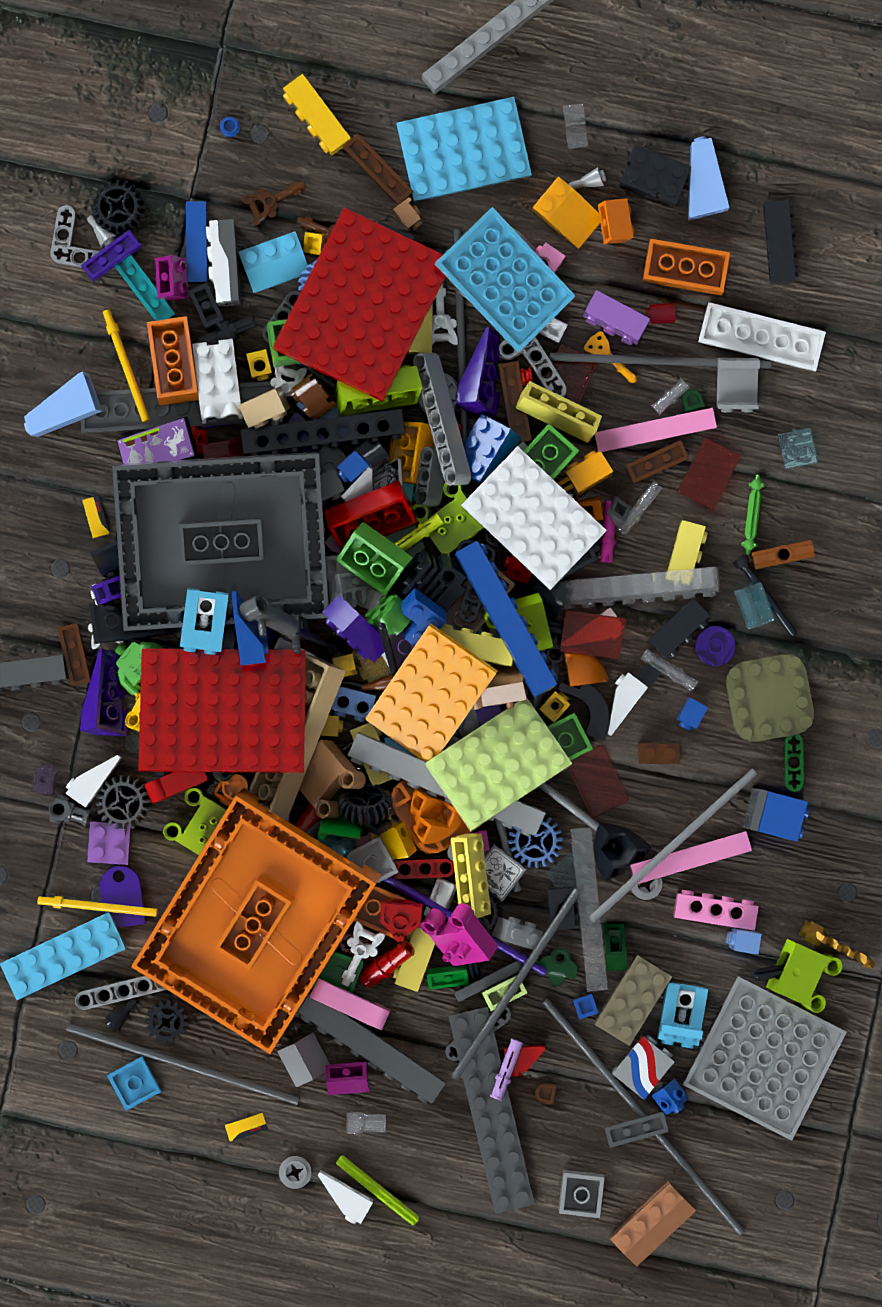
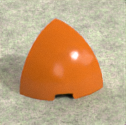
M564 647L570 687L609 682L604 666L593 654L576 647Z
M415 789L411 802V814L415 816L416 825L413 826V829L419 840L423 844H432L450 836L463 822L451 803L446 802L440 796L435 797L427 794L426 791Z

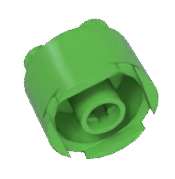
M387 593L386 596L382 595L379 599L380 603L375 608H371L365 615L368 619L367 622L378 633L377 625L383 622L386 625L389 639H392L390 635L393 633L397 636L409 624L411 619L402 613L403 600L396 593L390 595Z

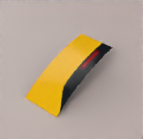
M99 496L84 499L83 504L92 537L95 538L109 534Z
M263 1113L225 1125L230 1141L268 1129Z

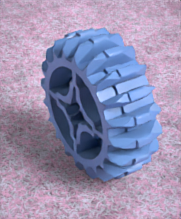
M548 817L546 822L542 820L541 825L547 828L535 836L538 837L544 834L540 840L542 849L536 844L530 845L532 840L529 836L528 842L520 849V829L513 826L517 831L516 833L509 832V835L515 838L514 840H508V843H515V846L511 847L510 851L517 850L518 853L513 857L516 859L521 855V864L526 859L528 860L527 867L531 866V862H535V868H538L539 861H542V865L545 867L547 866L545 859L548 858L552 863L554 860L550 856L552 854L557 857L559 856L554 850L555 848L562 849L561 845L556 844L557 841H563V838L556 837L557 834L561 833V830L554 831V828L558 825L556 822L551 826L549 825L552 818ZM551 832L552 846L547 851L543 845V839ZM532 848H537L543 856L530 857L524 853Z

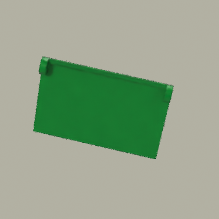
M341 815L336 819L322 818L318 838L323 840L326 835L360 839L362 827L356 824L353 825L352 822H346V819H342Z

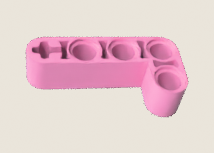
M320 978L317 979L310 995L312 999L380 1030L383 1029L391 1011L379 1003H373Z

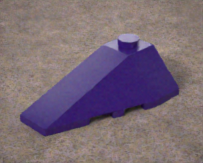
M486 327L459 382L455 403L465 411L496 418L499 403V392H496V380H499V373L496 370V362L499 361V335L490 327Z
M100 649L82 708L80 731L105 736H127L128 727L125 724V719L128 711L124 710L123 698H125L124 691H121L119 667L116 665L118 660L117 653Z

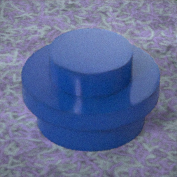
M234 117L224 118L220 123L222 134L227 137L236 136L240 131L239 121Z

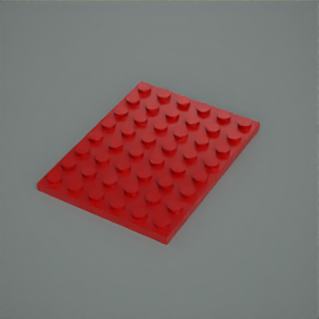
M344 207L273 345V350L383 402L446 277L434 264L443 254Z
M142 648L139 771L304 773L306 650H300L298 654H295L294 650H269V654H265L266 663L241 665L239 649H221V652L211 655L205 654L204 650L196 649V652L184 651V649Z

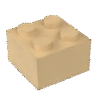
M281 386L238 405L248 428L254 426L255 429L269 423L268 419L273 418V421L284 417L287 415L286 411L290 409Z

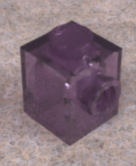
M41 764L40 768H35L31 792L54 795L57 770H53V766Z

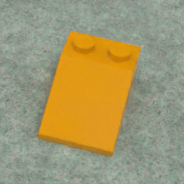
M559 176L532 208L533 213L578 250L600 224L599 213Z

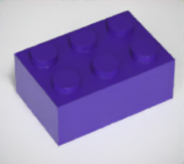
M340 595L323 610L322 613L327 617L325 622L333 629L337 627L336 632L344 640L348 637L346 642L354 650L358 647L359 649L356 652L364 660L369 658L374 663L384 653L380 634Z

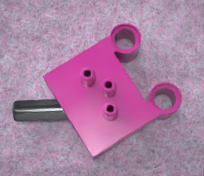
M458 904L449 917L448 922L445 921L446 916L441 910L431 909L420 926L444 954L442 957L443 961L450 962L452 966L467 964L470 977L472 979L479 978L481 976L479 962L490 960L499 947L474 915L473 909L467 904Z

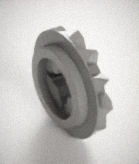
M662 878L654 879L649 884L650 892L645 887L638 888L640 884H636L631 891L640 899H652L662 889Z
M288 1157L279 1168V1177L285 1186L292 1189L301 1188L311 1178V1166L302 1157ZM291 1164H293V1166H295L296 1169L303 1168V1170L299 1172V1180L297 1179V1177H295V1175L287 1176L292 1171Z

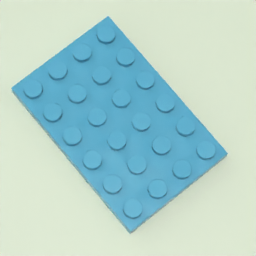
M514 97L396 123L410 187L413 190L414 202L532 176Z
M493 207L434 263L517 352H520L575 297L573 292Z

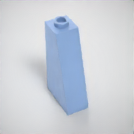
M706 136L694 139L690 146L689 221L726 212L729 209L712 138L706 139Z
M86 372L78 373L25 415L26 423H24L27 433L30 436L39 437L102 412L90 374Z

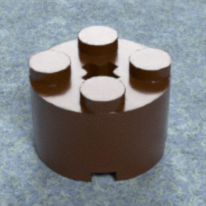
M310 373L293 387L291 395L297 402L304 404L303 410L309 418H316L318 420L335 407L337 403L332 401L334 398L321 381H316V375Z

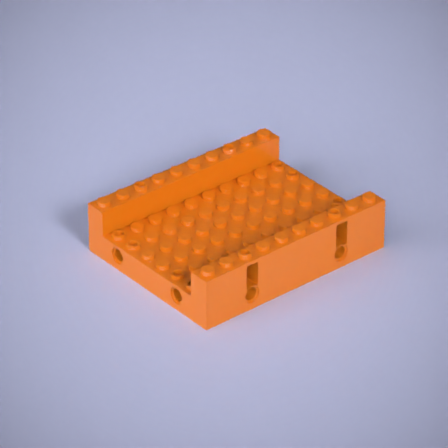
M243 788L234 797L131 967L268 1054H271L382 874L366 864L362 868L260 805L261 798Z

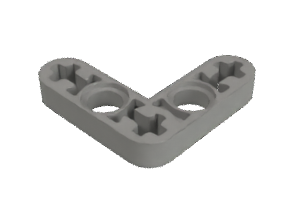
M64 205L57 212L50 252L51 258L57 264L82 268L81 265L83 263L75 262V255L79 252L84 253V262L89 259V254H92L91 257H93L99 251L71 247L76 212L71 206ZM66 210H69V213L72 215V217L67 219V224H71V227L59 226L60 222L64 224L65 218L61 215L66 213ZM62 229L69 232V237L66 240L58 238V233ZM62 249L64 254L69 255V251H72L70 255L71 262H67L68 257H61L58 260L55 252L58 253Z

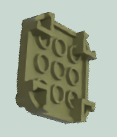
M777 655L744 661L734 665L729 670L725 678V686L735 733L748 742H759L797 735L811 727L814 719V709L807 672L800 658L793 655Z

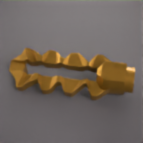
M805 921L799 932V935L803 937L802 939L815 946H819L821 943H829V947L839 952L843 951V954L852 959L856 958L858 962L863 964L862 967L873 969L875 962L868 956L856 950L851 951L849 946L845 944L839 945L835 939L825 936L827 933L826 928L812 921Z

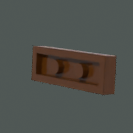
M680 440L625 466L633 484L686 461L689 457Z
M78 623L58 627L71 687L90 683L91 677Z

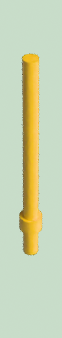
M110 309L104 310L103 315L107 323L108 335L112 337L143 423L148 422L150 418L122 344L118 324L114 322Z
M39 896L37 901L40 905H49L58 909L68 907L157 917L158 909L69 900L60 896H54V898Z

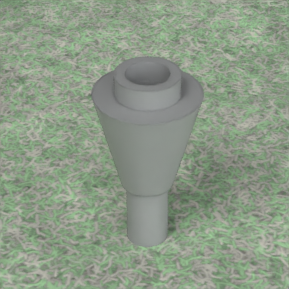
M597 167L580 180L571 182L569 185L574 190L581 187L604 186V182L607 179L604 170H599Z
M91 215L87 218V221L94 228L96 237L103 249L117 239L118 236L113 232H109L108 228H101L102 224H96L95 221L97 219Z

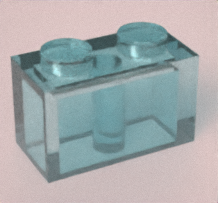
M762 582L734 591L747 629L756 628L775 621Z

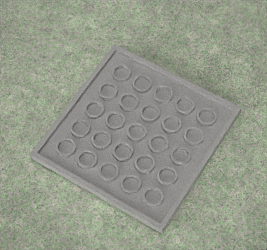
M737 976L683 1085L792 1141L847 1032Z

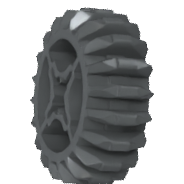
M121 775L119 778L120 782L117 781L116 777H112V785L109 781H106L105 784L108 788L100 787V791L104 792V795L97 794L96 797L102 799V802H97L96 806H102L103 808L97 811L98 814L105 813V816L101 818L102 821H105L107 818L110 819L107 824L108 826L115 822V829H118L119 825L122 824L123 830H127V823H129L131 828H135L133 821L141 824L142 821L139 817L147 818L143 810L150 811V808L146 807L145 803H151V800L144 799V796L148 795V792L142 793L141 791L145 788L144 784L137 787L138 779L131 783L132 776H128L127 782H125L124 776ZM120 786H128L135 790L137 794L130 797L126 796ZM115 789L116 801L107 805L108 796ZM121 797L127 798V800L133 798V800L126 804L125 809L123 806L114 807V805L121 802ZM139 800V809L132 817L131 804ZM120 809L127 820L114 817L110 811Z

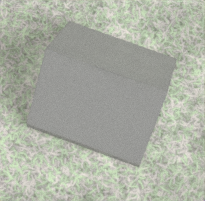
M314 1032L277 1051L296 1087L326 1072V1065H330Z

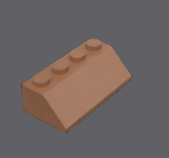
M667 1181L609 1237L619 1250L638 1266L696 1210Z

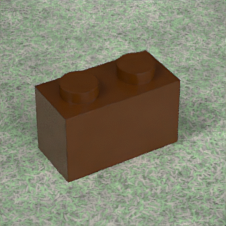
M638 743L637 764H680V744Z

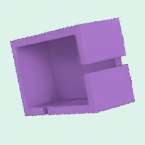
M597 290L583 316L588 324L595 327L598 324L604 328L603 331L611 336H614V334L622 337L621 341L630 346L632 344L637 345L650 318Z

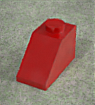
M522 1046L511 1076H522V1072H526L545 1051V1046ZM504 1047V1057L507 1053L508 1047ZM512 1051L510 1060H509V1062H508L507 1068H509L511 1059H512V1057H513V1054H514L513 1051Z

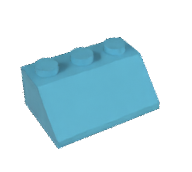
M296 231L239 251L253 293L301 277L302 271L308 266Z

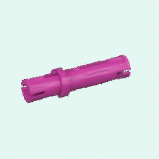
M605 501L603 527L607 531L600 540V544H602L600 562L613 563V548L616 545V540H614L615 524L608 515L611 501Z

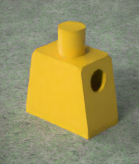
M403 821L392 822V828L380 835L393 860L409 858L417 851L407 826ZM371 833L372 839L377 837V835Z

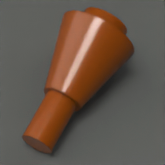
M391 674L372 683L361 684L362 692L373 690L384 692L392 680Z

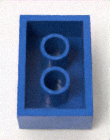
M483 414L480 415L463 444L471 472V479L479 484H482L510 455L522 438L509 427Z

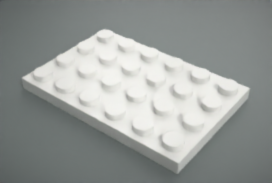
M518 446L461 505L549 590L607 531Z

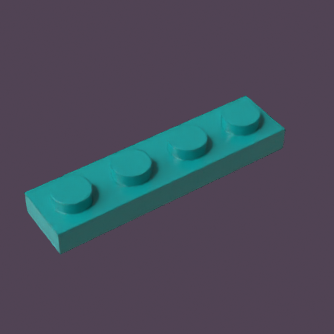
M132 255L115 266L155 321L171 319L176 315L164 299L157 298L156 287Z

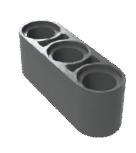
M424 447L419 458L415 502L422 506L437 507L442 500L444 477L436 448Z

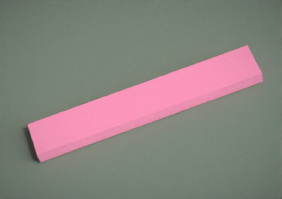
M713 408L600 431L594 435L598 452H606L717 428Z
M747 832L670 853L637 884L752 851ZM652 859L630 865L633 876Z

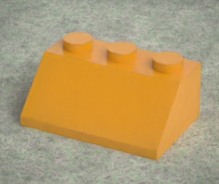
M404 422L406 435H402V439L391 440L387 464L397 458L401 459L402 482L416 486L419 458L424 447H436L429 424Z

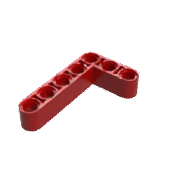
M371 832L366 836L360 835V839L354 838V848L372 839ZM446 858L393 860L398 870L400 865L408 864L411 867V872L408 875H403L399 871L392 875V877L396 879L449 877L454 872V863ZM443 862H448L452 868L449 873L445 874L440 871V865ZM428 863L431 866L430 873L422 874L419 870L420 865Z

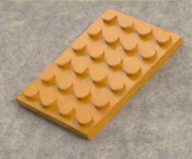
M430 624L365 720L422 761L427 762L442 752L498 671L433 624Z

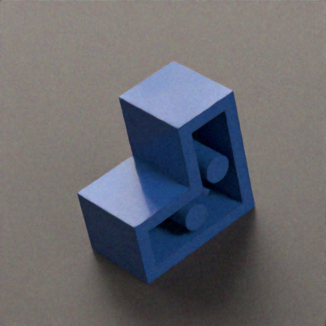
M416 588L402 601V613L411 619L404 628V639L414 646L430 624L441 629L447 622L446 611Z

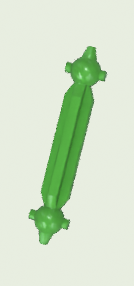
M756 475L755 479L749 482V486L753 490L749 496L745 528L746 540L741 543V546H744L747 555H750L751 551L758 546L754 539L757 535L762 496L760 490L762 487H765V483L761 481L760 475Z

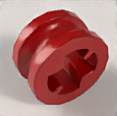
M528 367L527 370L520 368L522 385L525 386L529 381L533 382L531 367Z

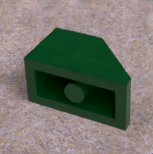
M624 924L604 925L606 971L627 970Z

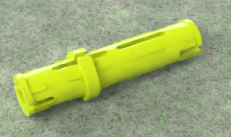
M436 513L423 524L419 523L416 529L394 544L403 551H406L424 537L428 538L431 532L444 525V523Z

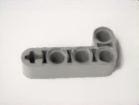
M536 337L520 352L514 349V352L510 355L504 354L502 350L505 346L511 345L506 340L500 344L499 354L502 359L510 361L523 354L543 388L553 392L554 387L550 383L554 381L557 389L562 388L560 396L565 397L566 386ZM538 352L542 358L539 361H533L530 355ZM544 369H549L552 372V376L545 379L541 376V372Z

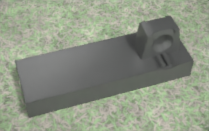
M663 1111L604 1127L610 1148L669 1132Z

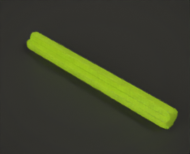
M342 1155L337 1160V1166L408 1223L414 1226L418 1222L420 1217L345 1156Z

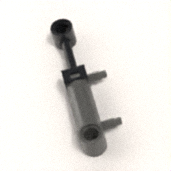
M261 595L249 599L240 605V613L246 621L251 622L255 620L258 622V631L261 637L266 636L267 626L283 634L284 640L292 643L295 654L300 653V641L304 639L319 645V653L326 661H330L332 658H336L347 651L345 640L340 635L323 639L309 632L308 619L300 615L293 617L269 605Z

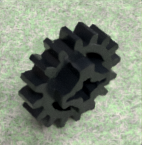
M163 1000L159 1001V1007L156 1004L152 1005L154 1011H147L150 1018H145V1021L149 1022L145 1029H151L152 1032L149 1036L155 1035L156 1042L163 1039V1044H166L167 1040H170L172 1044L175 1037L178 1040L182 1038L180 1033L186 1034L187 1031L184 1029V1026H188L189 1023L185 1022L184 1019L189 1016L188 1014L183 1015L182 1012L185 1008L179 1009L178 1002L171 1005V1000H168L167 1004H164ZM168 1008L174 1010V1012L165 1013L162 1009ZM156 1014L158 1025L154 1027V1016ZM174 1016V1018L170 1022L171 1026L166 1025L160 1028V1026L164 1022L163 1017L168 1019ZM180 1017L179 1029L176 1026V1019ZM169 1031L172 1035H163L160 1032Z

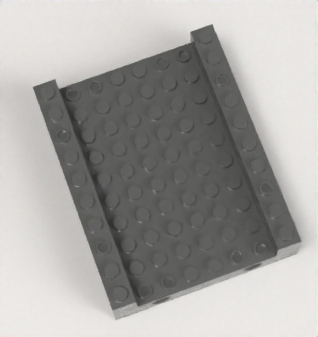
M318 452L114 464L112 466L124 631L182 627L187 588L200 589V591L211 593H228L225 624H235L232 591H236L244 601L261 595L269 605L293 617L300 615L306 619L327 618L322 613L328 606ZM204 600L201 602L200 607L202 610L208 611L212 608V603ZM199 613L196 616L195 626H199L198 624L200 623ZM210 615L208 625H212L213 615Z

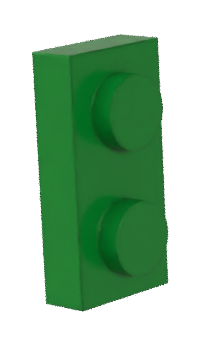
M467 964L426 969L429 990L469 985Z

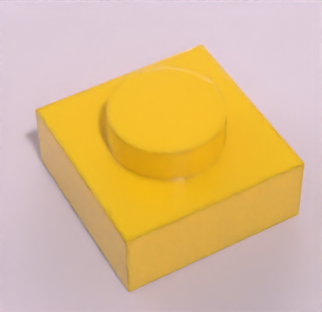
M305 232L303 252L320 255L326 243V235Z

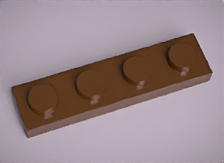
M358 133L343 147L397 205L401 204L413 193V190Z
M515 361L498 364L508 426L522 437L519 443L532 441L528 416L526 413L516 409L519 397L523 391L519 363Z

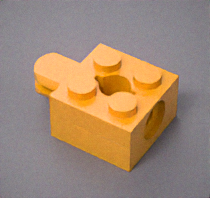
M594 450L584 456V461L580 464L576 461L569 465L565 473L566 478L557 484L562 487L569 482L570 485L565 487L564 490L569 492L573 489L578 497L612 476L613 470L601 451L596 453Z

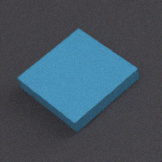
M144 1056L107 1075L125 1111L162 1092Z

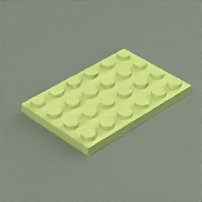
M527 698V700L515 703L512 709H506L427 761L425 765L471 832L572 765V762Z

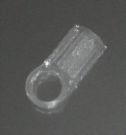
M347 1112L346 1133H386V1114Z

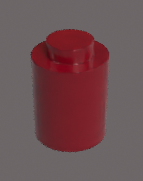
M674 303L650 304L649 308L646 309V317L650 318L651 325L675 323Z

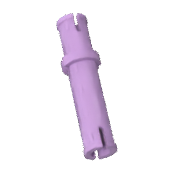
M511 1039L498 1075L496 1074L495 1079L497 1080L490 1097L500 1101L503 1100L506 1088L512 1081L510 1077L523 1045L522 1042ZM512 1051H513V1052H514L513 1057H512V1059H511L509 1068H507L508 1062H509V1060H510V1057H511V1054H512ZM507 1072L502 1087L500 1088V1084L502 1082L504 1073Z

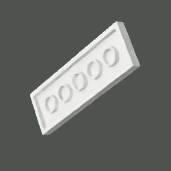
M708 302L698 342L816 372L826 332Z

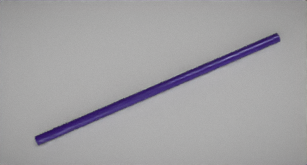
M392 876L383 880L430 909L436 908L441 910L447 919L453 913ZM491 935L499 946L497 949L525 964L529 957ZM537 962L531 968L543 976L547 971V968Z

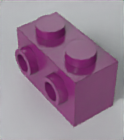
M174 255L155 258L157 298L169 301L188 298L186 258Z
M356 1062L326 1065L328 1095L369 1092L367 1063Z

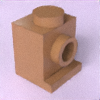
M410 197L395 207L393 212L407 231L411 229L415 231L423 225L419 217L422 214L415 205L411 206L412 200Z

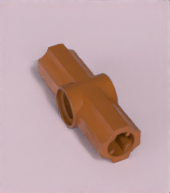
M812 540L751 553L755 570L815 557ZM784 549L788 552L786 560H781L778 557L779 550Z

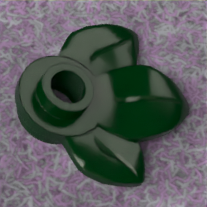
M555 948L551 955L545 956L539 961L540 965L547 968L545 974L548 973V979L554 988L562 984L565 977L576 979L577 966L570 960V953L565 948ZM558 954L564 955V959L562 961H558L556 959V956Z

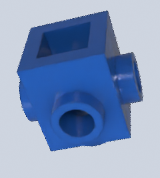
M675 1079L662 1085L651 1095L665 1115L671 1112L678 1113L685 1107L683 1104L689 1099Z

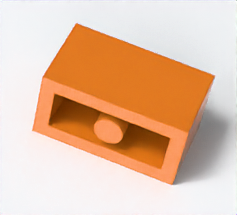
M627 198L606 200L598 204L604 244L622 243L634 238V226L631 224L630 219L631 207L628 204Z

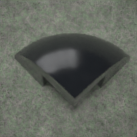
M531 575L527 584V596L539 593L543 601L547 620L555 621L568 587L556 583L549 590L536 576Z
M600 823L597 828L594 840V854L597 867L604 880H610L624 874L626 867L630 866L631 863H639L651 849V846L643 838L624 827Z

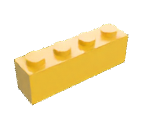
M303 74L283 88L285 93L283 95L284 99L289 105L293 103L297 109L295 111L296 115L301 121L305 120L308 123V131L313 137L317 136L320 139L319 145L325 153L329 152L333 156L351 140L350 136Z

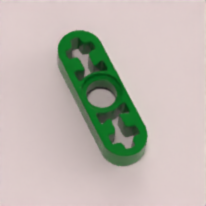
M799 734L786 736L784 739V784L792 792L801 790L804 784L803 739ZM792 736H795V740H799V744L795 745V751L800 750V754L791 753L788 755V750L792 751V745L788 744V740H792ZM797 757L800 762L799 766L791 768L788 765L789 758ZM788 770L794 772L800 770V775L795 774V779L800 783L794 789L792 785H789V781L792 780V774L788 775Z

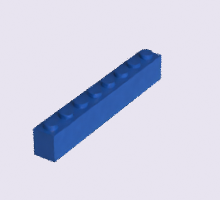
M476 541L457 551L455 556L535 698L556 687L558 677L554 670H549L546 665L548 659L544 652H539L536 647L538 641L534 634H529L527 631L528 623L523 615L519 616L517 613L518 605L513 597L509 598L507 595L508 587L504 580L498 579L496 575L498 573L497 567L493 561L491 563L486 557L488 552L483 544L480 545Z

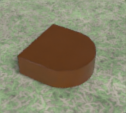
M548 1082L538 1084L535 1089L537 1100L541 1103L554 1105L557 1084Z

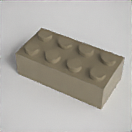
M636 954L597 1016L594 1024L630 1046L672 976Z

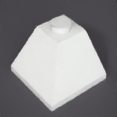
M368 467L341 496L344 502L373 491L372 469Z

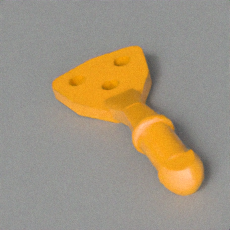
M602 331L590 337L584 346V350L589 354L613 355L610 351L609 341ZM612 363L617 371L626 377L630 383L637 381L636 375L625 367V364Z

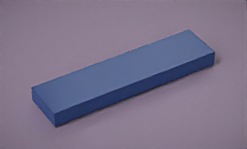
M206 201L186 202L187 283H207Z

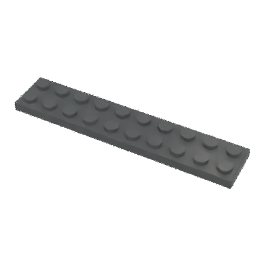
M270 382L239 383L241 402L250 400L275 387ZM156 388L139 389L150 418L148 422H142L131 390L97 391L96 394L102 412L81 420V433L147 430L182 417H188L190 426L202 427L199 400L159 406ZM244 422V423H238V424H232V425L247 424V423Z
M488 1006L448 1015L459 1063L489 1019ZM492 1027L465 1068L462 1076L494 1211L497 1214L534 1205L535 1203L508 1089L506 1088L502 1101L490 1097L497 1080L495 1079L496 1074H499L502 1066ZM503 1076L502 1082H501V1084H500V1088L502 1087V1084H503V1081H504V1078H505L504 1076Z

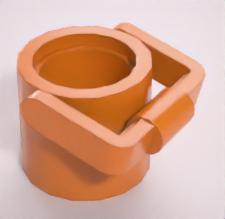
M234 774L228 781H220L214 791V796L221 800V803L229 807L234 797L243 788L249 791V782L245 776ZM221 786L224 796L218 793Z

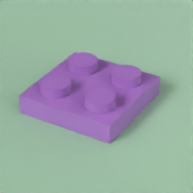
M90 822L87 862L128 865L130 825L126 824L127 830H123L122 824L119 825L118 829H115L116 823L108 826L107 822Z

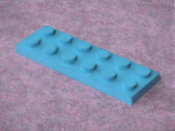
M108 912L0 963V966L16 1000H19L127 949L111 913Z

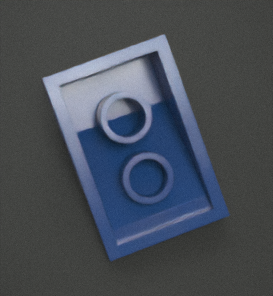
M232 591L233 615L241 665L266 663L265 654H269L267 630L266 636L261 637L258 631V622L255 620L248 622L242 617L240 605L245 601L236 591Z

